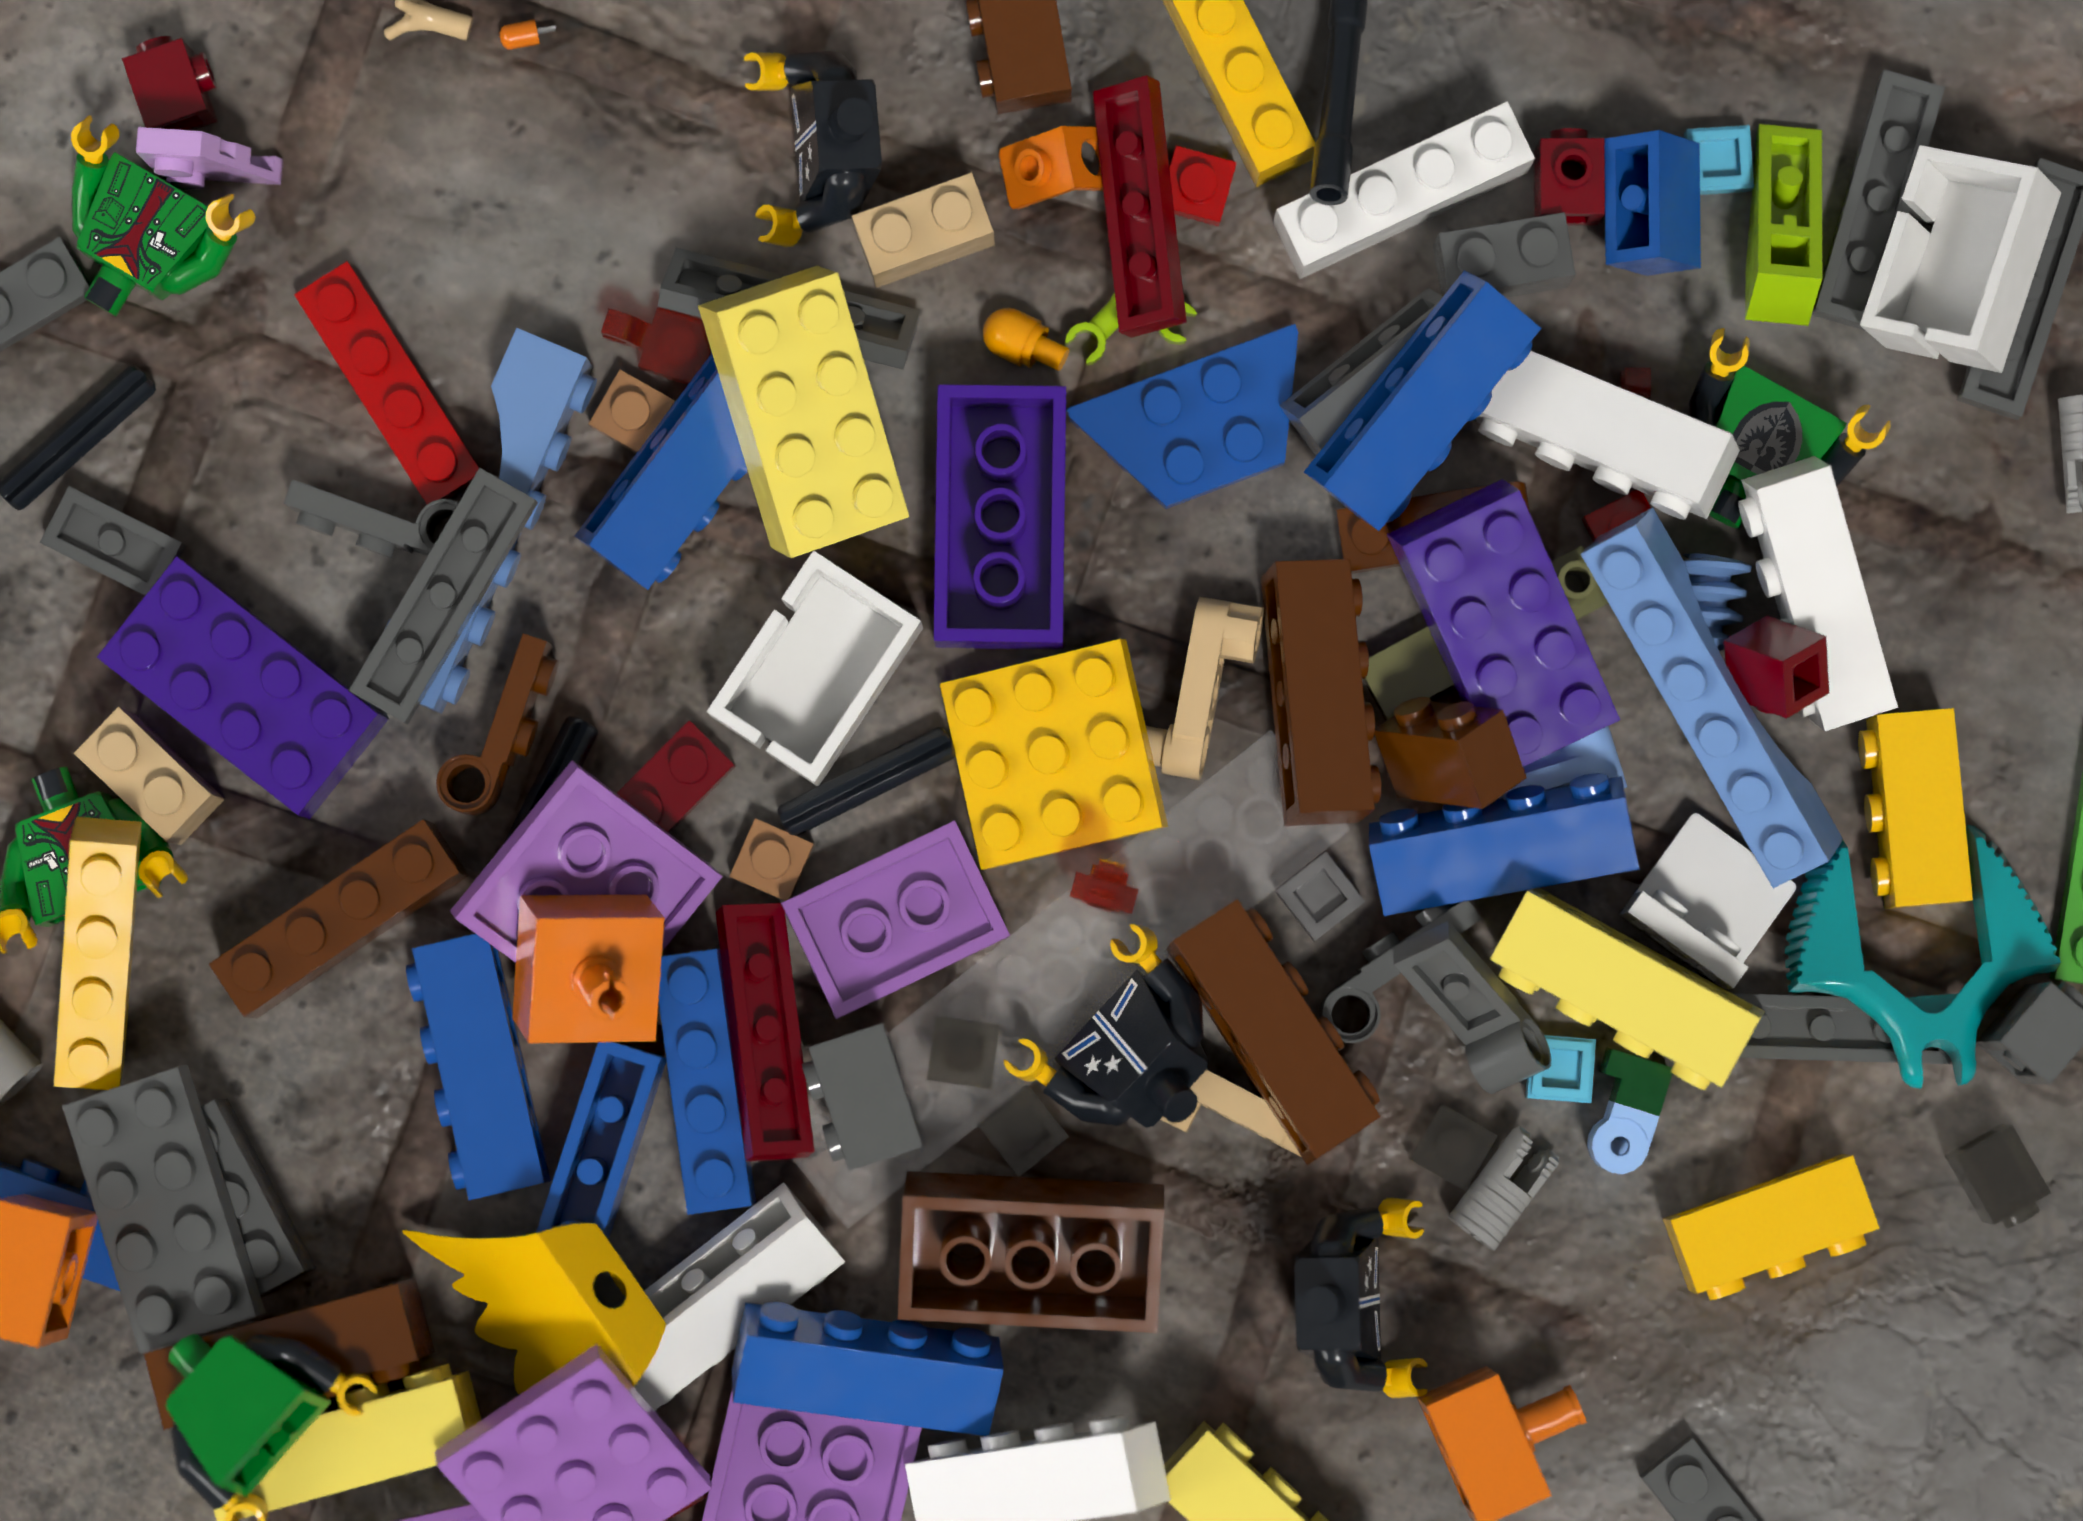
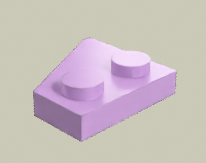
M138 127L136 153L154 170V173L160 177H165L166 182L175 188L203 189L205 180L281 185L282 158L276 156H251L250 147L222 140L221 137L203 131Z

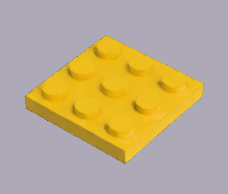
M1117 639L940 683L981 870H988L1168 827L1127 640Z

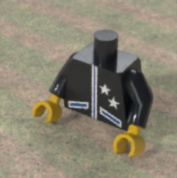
M835 51L789 54L787 57L781 53L751 52L744 57V61H757L761 69L760 78L756 83H745V87L748 90L779 91L784 89L788 82L790 85H793L790 91L800 203L797 204L796 210L769 204L762 205L756 211L755 217L773 221V225L767 235L758 237V240L761 242L791 247L799 241L802 231L811 233L851 219L852 215L858 214L862 209V204L881 171L882 157L874 79L858 80L857 71L845 55Z
M1129 924L1130 928L1140 938L1141 945L1137 953L1132 955L1127 946L1119 939L1112 938L1110 948L1113 955L1120 961L1139 963L1147 972V975L1136 970L1054 1058L1061 1065L1058 1071L1048 1065L1046 1052L1039 1045L1028 1039H1019L1018 1041L1033 1051L1034 1062L1032 1066L1026 1070H1019L1006 1059H1004V1065L1012 1075L1023 1081H1039L1046 1086L1043 1090L1044 1094L1084 1122L1120 1126L1132 1118L1145 1128L1155 1126L1163 1116L1169 1122L1178 1123L1186 1120L1193 1114L1198 1104V1098L1190 1087L1207 1070L1209 1060L1200 1045L1204 1037L1203 1005L1200 995L1168 958L1162 961L1156 955L1158 942L1155 933L1148 927Z
M1386 1198L1381 1202L1378 1209L1368 1207L1327 1215L1317 1224L1313 1239L1295 1258L1297 1349L1299 1352L1314 1359L1321 1380L1332 1388L1380 1392L1383 1389L1385 1394L1391 1398L1419 1397L1427 1394V1389H1416L1411 1381V1371L1413 1368L1428 1367L1424 1359L1388 1360L1385 1364L1381 1360L1378 1238L1382 1233L1388 1236L1417 1239L1422 1236L1424 1228L1408 1226L1407 1224L1410 1210L1414 1207H1422V1202L1400 1198Z

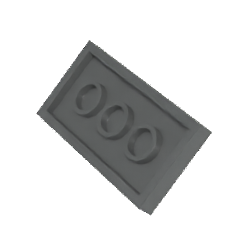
M188 1065L178 1066L63 1105V1111L139 1353L142 1354L179 1342L184 1337L193 1333L201 1335L265 1314L266 1311Z

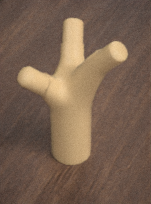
M395 0L396 8L404 11L405 15L401 20L384 29V35L388 40H392L405 32L425 30L435 31L467 41L473 17L438 7L424 0Z

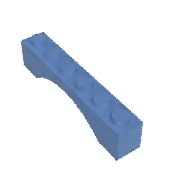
M516 327L491 388L500 419L502 458L499 479L538 502L524 526L532 530L541 515L546 501V495L539 492L548 469L556 472L560 469L572 439L571 436L564 434L573 412L577 411L582 414L587 408L595 390L597 379L589 376L593 366L587 357ZM518 538L420 705L442 714L447 702L456 705L470 675V670L464 668L463 664L472 644L482 646L495 618L496 612L488 609L497 586L507 588L517 570L521 553L515 551L514 547Z
M1654 508L1600 535L1581 553V556L1772 888L1828 862L1843 838L1813 785L1778 748L1738 688L1705 622L1693 591L1685 562Z

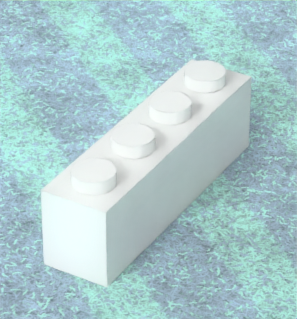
M1507 101L1350 174L1348 199L1338 205H1324L1314 201L1310 194L1276 209L1273 224L1299 278L1302 279L1527 174L1535 157Z
M1530 351L1527 358L1517 368L1505 373L1491 391L1492 398L1489 405L1482 414L1475 418L1481 424L1478 431L1498 443L1512 447L1516 439L1537 447L1535 455L1550 465L1570 471L1573 463L1594 471L1595 474L1592 479L1601 486L1622 495H1627L1630 488L1653 496L1650 502L1652 506L1682 520L1686 519L1689 512L1705 519L1708 518L1740 451L1733 435L1533 351Z
M1813 456L1741 480L1746 499L1738 502L1739 511L1749 537L1757 536L1764 559L1756 561V571L1766 597H1775L1781 618L1779 620L1825 635L1827 638L1830 693L1798 712L1802 718L1809 716V719L1822 730L1828 731L1898 708L1831 466Z
M784 1182L644 1291L666 1322L660 1346L650 1365L634 1386L654 1411L668 1403L679 1391L711 1366L723 1360L729 1352L736 1348L745 1302L760 1305L768 1302H783L791 1305L845 1263V1260L823 1227Z
M1121 1414L1089 1421L1090 1431L1075 1433L1073 1422H1067L1035 1429L1036 1439L1021 1441L1019 1430H1013L981 1437L982 1447L968 1449L966 1438L928 1445L930 1457L905 1464L915 1520L1074 1521L1138 1512L1169 1501L1171 1499L1156 1422L1130 1425L1128 1414Z

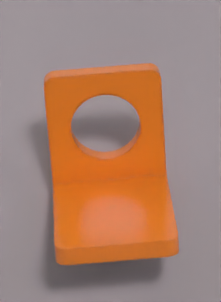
M1060 126L1005 146L999 150L1006 192L1012 209H1022L1073 190L1103 191L1096 127ZM1084 142L1089 143L1098 156L1099 171L1097 175L1089 172L1083 162L1081 149Z

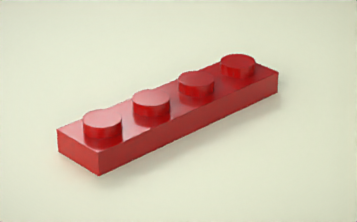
M348 261L344 262L295 293V298L425 503L428 505L435 500L449 499L467 488L480 467Z

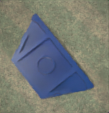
M1295 324L1069 407L1066 409L1069 421L1085 432L1107 453L1111 460L1124 472H1128L1143 486V489L1165 509L1281 467L1285 464L1289 419L1279 405L1292 396L1298 341L1297 327Z

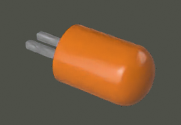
M534 19L504 25L500 30L499 38L501 44L506 49H518L540 44L538 34L556 31V27L553 25L537 29Z

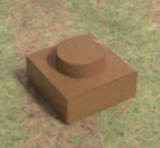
M619 370L588 425L637 453L675 403V400Z
M755 818L729 877L786 901L792 898L815 844L795 835H790L786 831Z

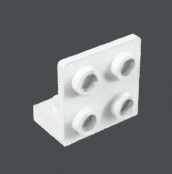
M1694 813L1688 817L1619 915L1716 985L1724 989H1732L1749 968L1744 964L1745 960L1796 890V884L1790 880L1772 888L1750 850L1700 814Z

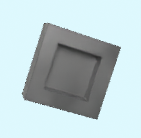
M1326 851L1274 891L1313 942L1365 902Z

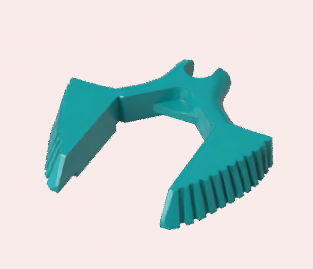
M1966 825L1973 907L1982 965L1959 993L1905 997L1874 971H1864L1849 851L1844 840H1842L1828 862L1806 872L1805 877L1808 881L1802 883L1800 891L1803 894L1798 896L1796 901L1799 907L1794 908L1792 914L1795 920L1790 921L1788 927L1791 929V932L1787 933L1786 937L1789 945L1785 946V954L1789 956V959L1785 960V968L1790 969L1786 973V977L1788 980H1791V983L1788 985V992H1818L1846 998L1874 1019L1891 1040L1902 1080L1912 1088L1921 1089L1923 1086L1922 1051L1929 1047L1940 1048L1949 1055L1958 1086L1970 1082L1976 1074L1975 1051L1977 1029L1986 1011L2008 985L2034 974L2054 972L2061 963L2060 957L2055 955L2057 948L2052 945L2053 939L2050 933H2048L2047 926L2042 922L2044 919L2037 910L2038 907L2030 899L2029 892L2023 888L2024 884L2016 876L2013 867L2006 865L2008 862L2003 852L1998 854L1996 852L1998 846L1993 841L1986 843V834L1972 825Z

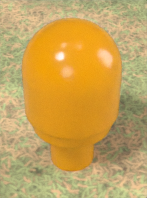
M1014 308L998 309L984 323L983 340L989 351L1019 367L1024 365L1031 368L1038 361L1060 371L1068 358L1070 348L1047 338L1049 328L1042 325L1041 320Z

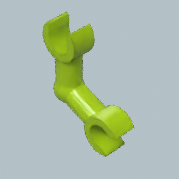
M1115 292L1107 304L1089 322L1076 324L1066 335L1065 346L1073 342L1075 337L1081 333H1090L1096 338L1098 347L1086 360V366L1094 364L1101 359L1105 352L1106 340L1118 329ZM1185 303L1186 316L1196 317L1197 312L1194 308ZM1168 328L1158 330L1161 337L1170 344L1181 345L1187 341L1185 337L1172 333Z

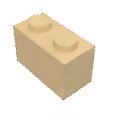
M972 172L852 215L854 228L876 288L995 245L994 231Z
M117 707L74 752L86 766L166 842L182 845L225 800L134 712L121 707Z

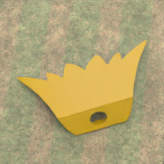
M569 1224L536 1234L507 1238H459L433 1235L419 1231H402L424 1251L464 1274L462 1278L452 1284L456 1291L469 1298L488 1304L476 1323L475 1333L483 1340L494 1345L518 1351L514 1363V1384L519 1395L596 1344H598L628 1381L635 1386L650 1365L660 1346L666 1322L597 1224ZM608 1271L615 1284L626 1296L625 1302L619 1308H607L597 1300L593 1291V1282L599 1273Z

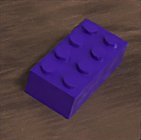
M938 385L934 644L936 648L1063 650L1066 386Z
M1501 479L1387 534L1461 701L1472 702L1477 707L1503 709L1523 767L1620 721L1519 489Z
M177 556L97 656L109 668L295 814L311 819L389 720L365 700L350 692L346 685L194 566Z

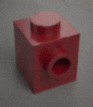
M159 36L137 45L135 48L136 54L122 58L145 128L192 131L218 122L207 92L217 88L204 52L194 54V51L183 38L173 41L171 36Z
M1579 128L1550 131V138H1540L1534 150L1535 217L1565 212L1567 225H1598L1605 215L1604 138H1588V131Z
M1765 616L1724 640L1725 664L1748 704L1755 707L1758 711L1766 714H1775L1787 719L1830 693L1827 638L1825 635L1770 616Z

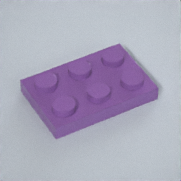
M955 820L781 903L836 1020L1010 937Z

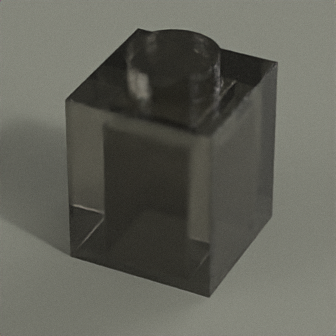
M1999 1124L1944 1155L1982 1223L1996 1225L2002 1221L2006 1229L2014 1227L2036 1215L2040 1211L2036 1201L2051 1194L2013 1125Z

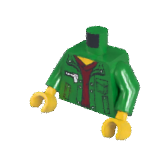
M88 115L77 124L71 133V142L74 149L78 152L72 182V230L78 238L76 248L88 258L102 265L85 293L84 298L117 317L135 285L163 301L170 294L182 295L216 278L221 273L237 242L236 233L249 228L254 223L256 218L254 212L248 209L240 213L233 220L228 208L230 202L234 199V194L232 193L206 206L116 152L113 153L109 160L104 152L118 141L120 136L118 127L113 123L108 125L102 132L101 141H98L92 136L90 131L91 115Z
M67 766L42 773L31 780L43 813L16 823V837L7 846L0 880V952L2 954L7 953V941L18 933L21 934L27 949L37 945L36 933L29 922L31 917L36 926L51 927L65 921L70 840L76 817L142 822L137 893L149 888L157 898H161L163 893L160 891L159 885L166 875L172 873L181 884H184L188 880V874L173 858L174 855L169 843L121 798L113 799L110 794L101 791L79 798Z

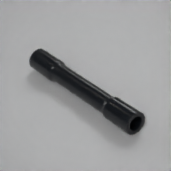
M1330 0L1327 25L1330 34L1319 138L1314 146L1310 197L1324 205H1338L1348 199L1353 153L1351 131L1361 35L1365 30L1368 0Z

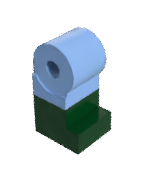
M1606 1047L1599 1072L1616 1078L1604 1117L1593 1125L1588 1134V1152L1596 1165L1611 1173L1626 1174L1633 1172L1643 1164L1648 1154L1673 1074L1671 1072L1672 1067Z

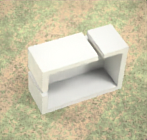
M1919 145L1902 200L1926 223L1933 224L1931 233H1929L1909 213L1897 211L1860 326L1888 349L1938 359L1940 353L1949 362L2002 373L2061 192L2037 167Z
M813 551L781 598L785 606L794 611L795 614L788 622L786 617L776 610L772 612L707 710V713L759 749L765 740L769 739L772 742L766 749V752L770 756L818 787L923 629L921 620Z

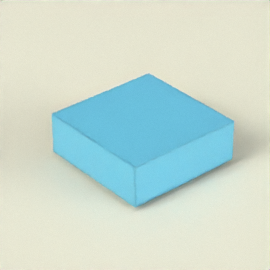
M1750 125L1686 129L1684 138L1700 143V195L1751 192L1754 189Z
M1544 1035L1551 1052V1067L1527 1078L1525 1098L1591 1103L1596 1039Z

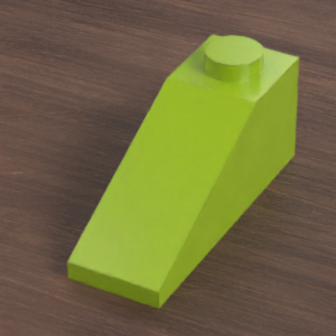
M1759 124L1756 138L1753 174L1754 189L1752 190L1745 270V320L1809 326L1822 282V130Z

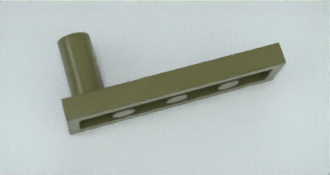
M1582 545L1551 561L1576 620L1609 604L1581 556V553L1584 551ZM1428 627L1369 657L1368 674L1363 679L1385 721L1394 716V709L1401 703L1418 697H1428L1430 699L1454 686Z

